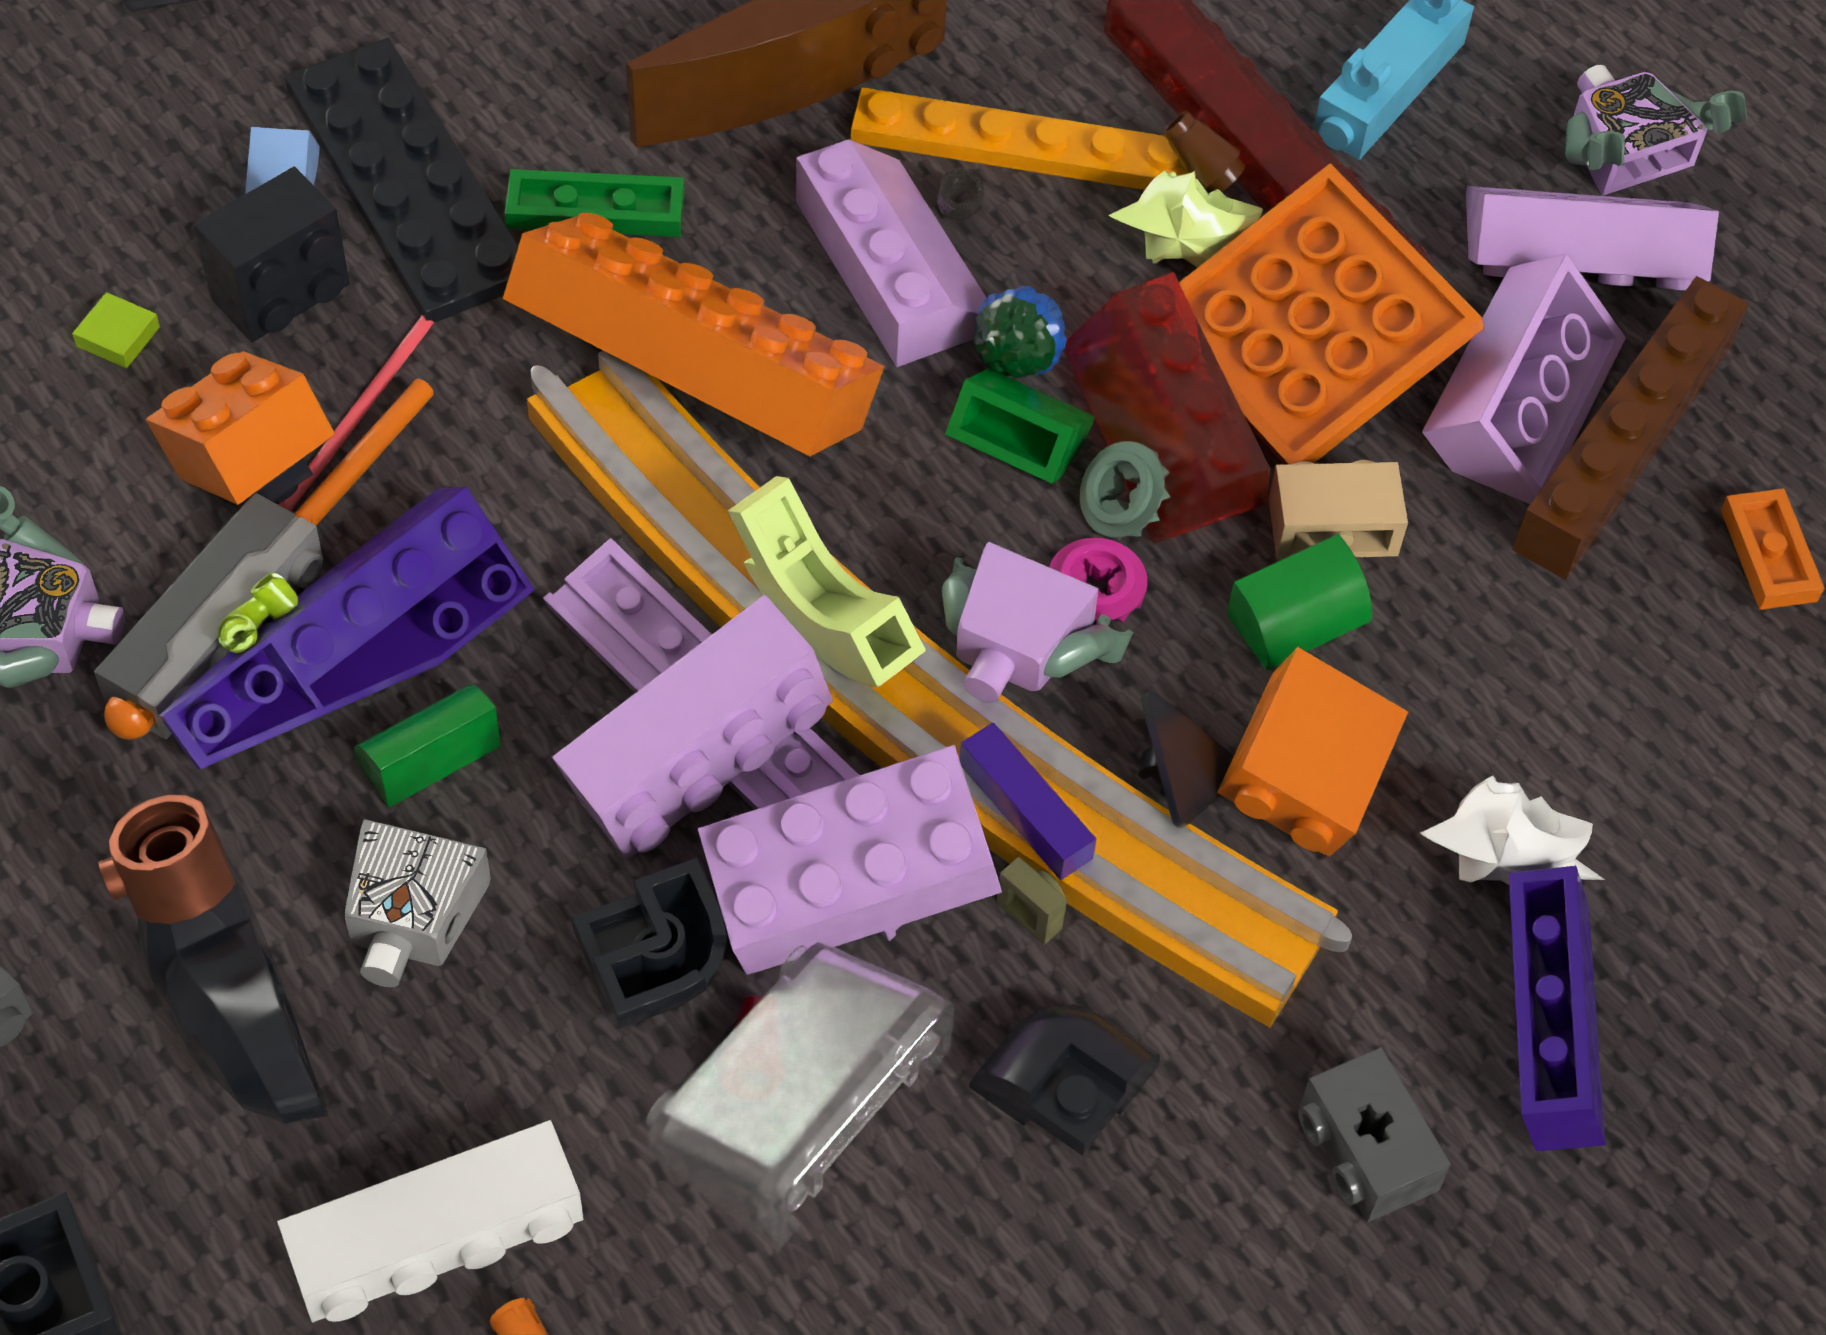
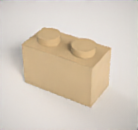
M1359 460L1352 463L1314 464L1301 461L1289 465H1276L1268 501L1277 559H1285L1337 534H1340L1355 557L1399 555L1408 519L1398 462L1375 463L1370 460Z

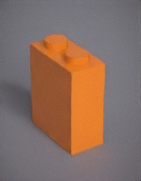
M1297 647L1272 673L1217 793L1234 802L1236 807L1245 815L1255 819H1263L1291 835L1294 842L1302 848L1331 856L1356 834L1408 711Z

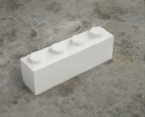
M549 1120L277 1222L313 1323L323 1318L332 1322L352 1318L367 1308L368 1301L394 1291L399 1295H410L430 1287L437 1280V1275L463 1265L467 1269L486 1267L501 1259L506 1252L505 1249L531 1239L539 1244L557 1240L570 1232L574 1223L583 1220L579 1189L553 1124Z

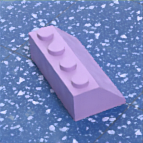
M850 139L796 157V203L895 366L899 367L973 340L976 333L975 318L978 316L979 306L984 302L986 296L900 160Z
M1467 186L1468 258L1476 264L1483 265L1484 275L1504 277L1509 267L1567 254L1579 272L1599 273L1598 283L1633 286L1634 276L1656 277V287L1686 290L1696 275L1706 281L1711 279L1719 211L1693 202Z
M1567 254L1509 267L1483 316L1484 329L1470 340L1422 431L1452 472L1528 504L1532 503L1572 448L1626 339Z

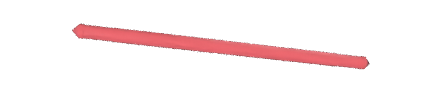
M421 315L334 430L335 435L324 443L308 466L313 475L298 484L296 492L288 499L280 502L279 506L292 512L434 324L433 321H426L424 316Z

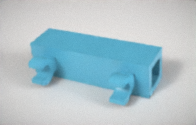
M1409 0L1364 50L1358 48L1344 63L1342 74L1320 96L1312 134L1322 139L1330 148L1342 150L1360 160L1464 45L1474 6L1463 0Z

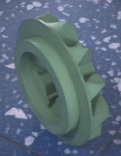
M1124 441L1108 446L1091 461L1082 479L1080 505L1086 521L1096 532L1120 540L1126 536H1142V529L1149 522L1160 521L1157 510L1162 500L1170 498V495L1164 488V479L1170 472L1160 463L1157 458V452L1143 444ZM1125 480L1137 484V488L1130 492L1129 504L1117 500V495L1125 490Z

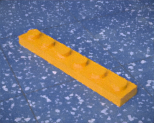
M863 87L861 88L851 128V140L864 145L1146 190L1153 179L1165 170L1167 173L1175 171L1177 176L1188 174L1163 135Z

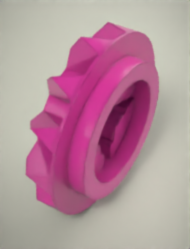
M1104 538L1081 539L1066 545L1053 558L1049 568L1085 583L1087 579L1086 573L1088 576H1093L1098 582L1106 579L1109 580L1107 595L1105 593L1102 594L1098 590L1095 624L1101 614L1107 615L1111 620L1116 619L1124 623L1130 612L1135 608L1141 609L1147 589V573L1138 556L1121 543Z

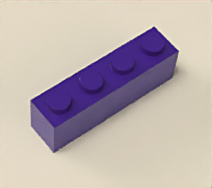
M1577 866L1509 873L1521 1112L1536 1151L1604 1146L1606 1144L1590 913Z

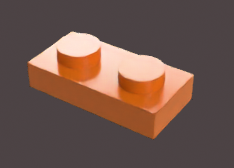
M1785 489L1726 496L1721 507V513L1759 610L1818 602L1825 588Z

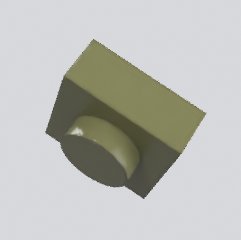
M1018 856L1000 872L999 883L1002 893L997 894L996 903L1045 945L1063 928L1067 898L1064 896L1058 882L1050 874L1040 869L1035 871Z

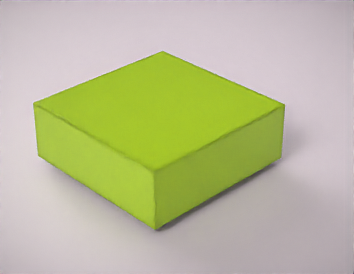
M106 292L72 335L76 347L127 369L160 328L156 313Z

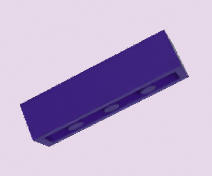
M994 722L961 742L959 760L962 768L1060 881L1093 859L1096 837Z

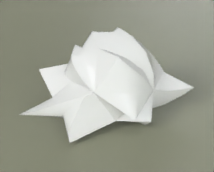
M1494 776L1485 779L1471 789L1460 802L1459 809L1454 817L1420 833L1431 841L1459 854L1460 880L1468 882L1476 880H1502L1509 885V873L1574 865L1577 866L1580 879L1605 880L1576 860V857L1590 839L1593 823L1556 812L1551 809L1542 796L1529 800L1519 783L1497 782Z

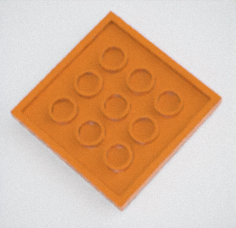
M1331 163L1146 308L1153 323L1284 465L1301 461L1312 463L1318 461L1484 329L1483 318Z

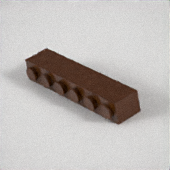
M1696 275L1527 508L1512 549L1514 552L1565 580L1568 578L1732 346L1749 305L1747 301Z

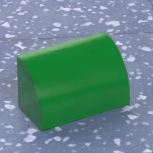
M986 369L965 379L945 435L1053 484L1065 474L1080 451L1095 416L1003 374Z
M1337 534L1235 581L1229 601L1227 617L1267 671L1282 664L1297 647L1306 652L1371 622L1372 605L1362 569L1349 546L1340 534Z
M468 684L354 747L355 761L383 802L390 808L499 748L501 743L496 707L477 686Z

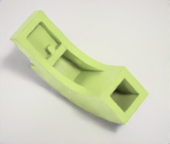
M774 477L728 510L736 529L751 555L743 563L763 595L766 594L813 648L815 654L831 668L854 681L879 687L926 651L900 598L877 593L865 588L847 574L832 557L815 530L789 478Z

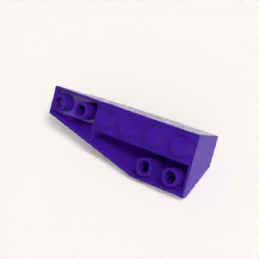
M438 488L297 595L298 604L293 610L279 619L273 620L269 618L258 628L257 641L252 647L239 654L229 652L165 709L159 717L196 768L202 769L440 665L535 589L468 488Z

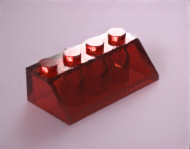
M1174 272L1117 292L1067 339L1066 347L1063 351L1107 445L1110 446L1124 441L1143 444L1158 453L1157 458L1160 463L1170 472L1164 479V488L1170 495V498L1162 500L1157 510L1160 521L1149 522L1146 525L1153 543L1174 538L1267 504L1270 467ZM1129 480L1124 481L1129 493L1137 488L1136 483Z

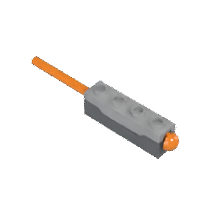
M419 378L415 379L295 513L255 492L96 668L94 674L106 705L104 711L105 723L114 735L122 739L133 740L141 738L149 731H152L167 740L172 733L159 715L230 652L218 640L217 631L219 625L230 612L254 597L251 593L253 586L269 573L281 575L295 592L299 587L306 588L314 582L323 563L316 526L433 397L434 391L428 383ZM270 615L265 618L262 624L271 618Z

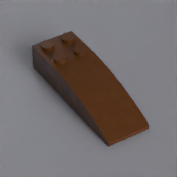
M751 0L626 63L630 140L636 147L695 138L738 128L807 107L856 87L873 77L881 78L887 75L896 65L918 54H928L939 43L944 41L947 0Z

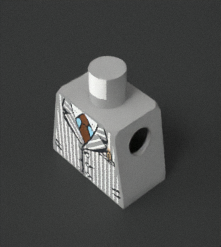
M364 819L360 830L346 902L345 921L351 944L368 949L360 971L365 979L379 986L396 987L399 985L408 959L436 966L444 963L489 886L491 876L486 848Z

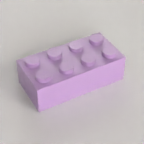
M764 594L552 758L581 805L627 860L638 852L645 853L660 845L668 836L670 827L691 811L699 812L709 807L720 796L723 786L741 772H750L763 765L773 754L775 746L795 730L801 732L816 724L824 715L826 706L832 703L833 699L813 648Z
M955 745L698 828L732 950L746 975L1002 893Z

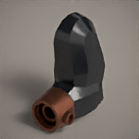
M165 795L149 799L132 808L117 822L111 835L109 844L112 857L101 860L98 864L112 899L116 901L128 896L138 920L140 947L146 969L156 992L169 1003L174 1022L189 1054L199 1067L219 1083L243 1109L286 1124L329 1116L319 1083L264 933L203 803L186 795Z

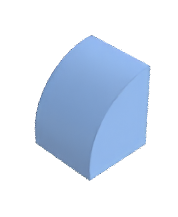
M251 127L245 194L293 166L314 185L320 146L310 131Z

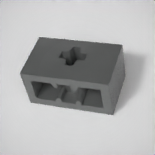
M1382 1047L1309 1078L1300 1104L1301 1108L1298 1111L1300 1124L1308 1140L1316 1147L1322 1145L1334 1165L1332 1168L1333 1180L1341 1198L1349 1206L1356 1204L1367 1223L1440 1190L1451 1163Z

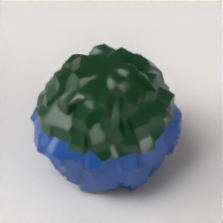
M1022 285L1016 289H1007V291L989 295L979 306V313L975 318L976 333L973 339L979 357L982 358L986 366L991 368L992 372L1014 378H1025L1035 374L1042 375L1050 371L1059 362L1062 350L1066 347L1067 338L1064 335L1065 324L1062 320V312L1053 299H1050L1044 293H1037L1035 288Z

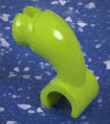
M269 573L264 576L251 589L254 597L230 612L221 621L217 632L218 640L224 648L237 654L246 651L256 643L257 630L267 616L270 615L273 620H276L297 606L298 597L295 591L281 575Z

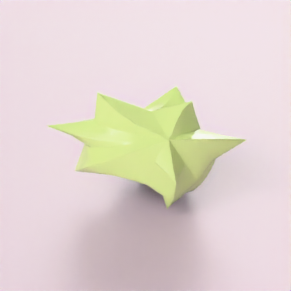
M1165 170L1153 179L1141 195L1139 201L1108 216L1144 231L1146 259H1152L1153 263L1157 264L1163 259L1183 258L1199 267L1260 218L1263 208L1227 198L1219 189L1208 194L1200 181L1195 179V171L1177 176L1175 171L1167 173Z

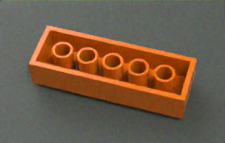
M580 213L579 216L560 222H551L547 226L522 233L503 296L504 300L808 456H812L862 429L885 366L868 358L867 351L858 344L846 340H832L816 332L815 325L808 319L794 314L782 315L764 306V299L756 293L741 288L730 289L712 280L713 274L706 268L692 263L680 264L662 255L663 249L656 243L642 238H629L613 230V224L608 219L596 214Z

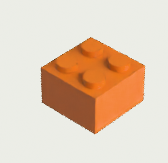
M244 351L229 354L218 360L211 367V373L192 387H184L169 394L162 401V408L145 419L181 480L236 505H239L335 435L303 373Z

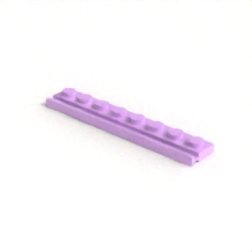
M611 538L564 579L566 584L556 593L552 594L549 592L543 597L548 608L635 693L712 635ZM809 728L801 732L795 730L775 746L773 754L763 765L750 772H741L728 784L756 810L860 775ZM900 926L884 930L880 933L890 941L896 936L895 931Z

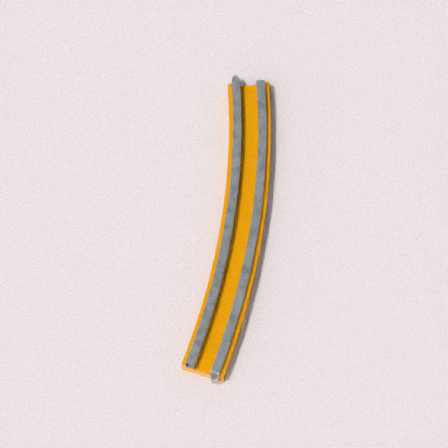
M605 351L598 353L599 371L568 387L557 375L555 376L547 368L539 365L533 366L531 368V382L534 395L527 398L529 420L592 495L653 561L720 627H723L761 598L763 594L743 563L751 555L728 513L729 509L760 487L710 437L660 380ZM832 556L836 560V562L844 569V571L847 574H849L855 581H857L865 588L871 590L853 573H851L844 565H842L834 556ZM915 626L914 628L926 651L879 687L862 684L842 675L816 655L833 702L826 706V711L821 718L881 768L955 745L959 757L961 742L994 722L1097 840L1093 859L1060 881L962 768L988 848L1009 864L1019 856L1035 871L1040 869L1047 872L1060 885L1064 896L1067 898V904L1170 970L1271 1028L1320 947L1335 952H1344L1348 949L1352 933L1342 921L1336 918L1337 909L1264 869L1192 824L1182 828L1176 827L1172 822L1168 809L1073 747L1002 694L993 703L979 700L971 695L964 687V681L970 670Z

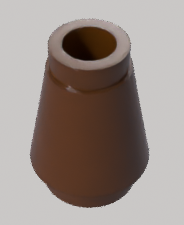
M1187 110L1179 114L1162 133L1186 172L1189 174L1195 171V179L1200 181L1208 193L1216 189L1223 192L1241 175L1246 167V164L1238 157L1241 151L1200 120L1194 118Z

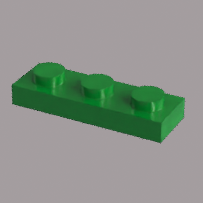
M510 169L505 207L507 229L534 230L547 226L551 222H560L579 216L580 213H592L608 219L613 224L612 229L621 234L681 237L685 195L684 177Z

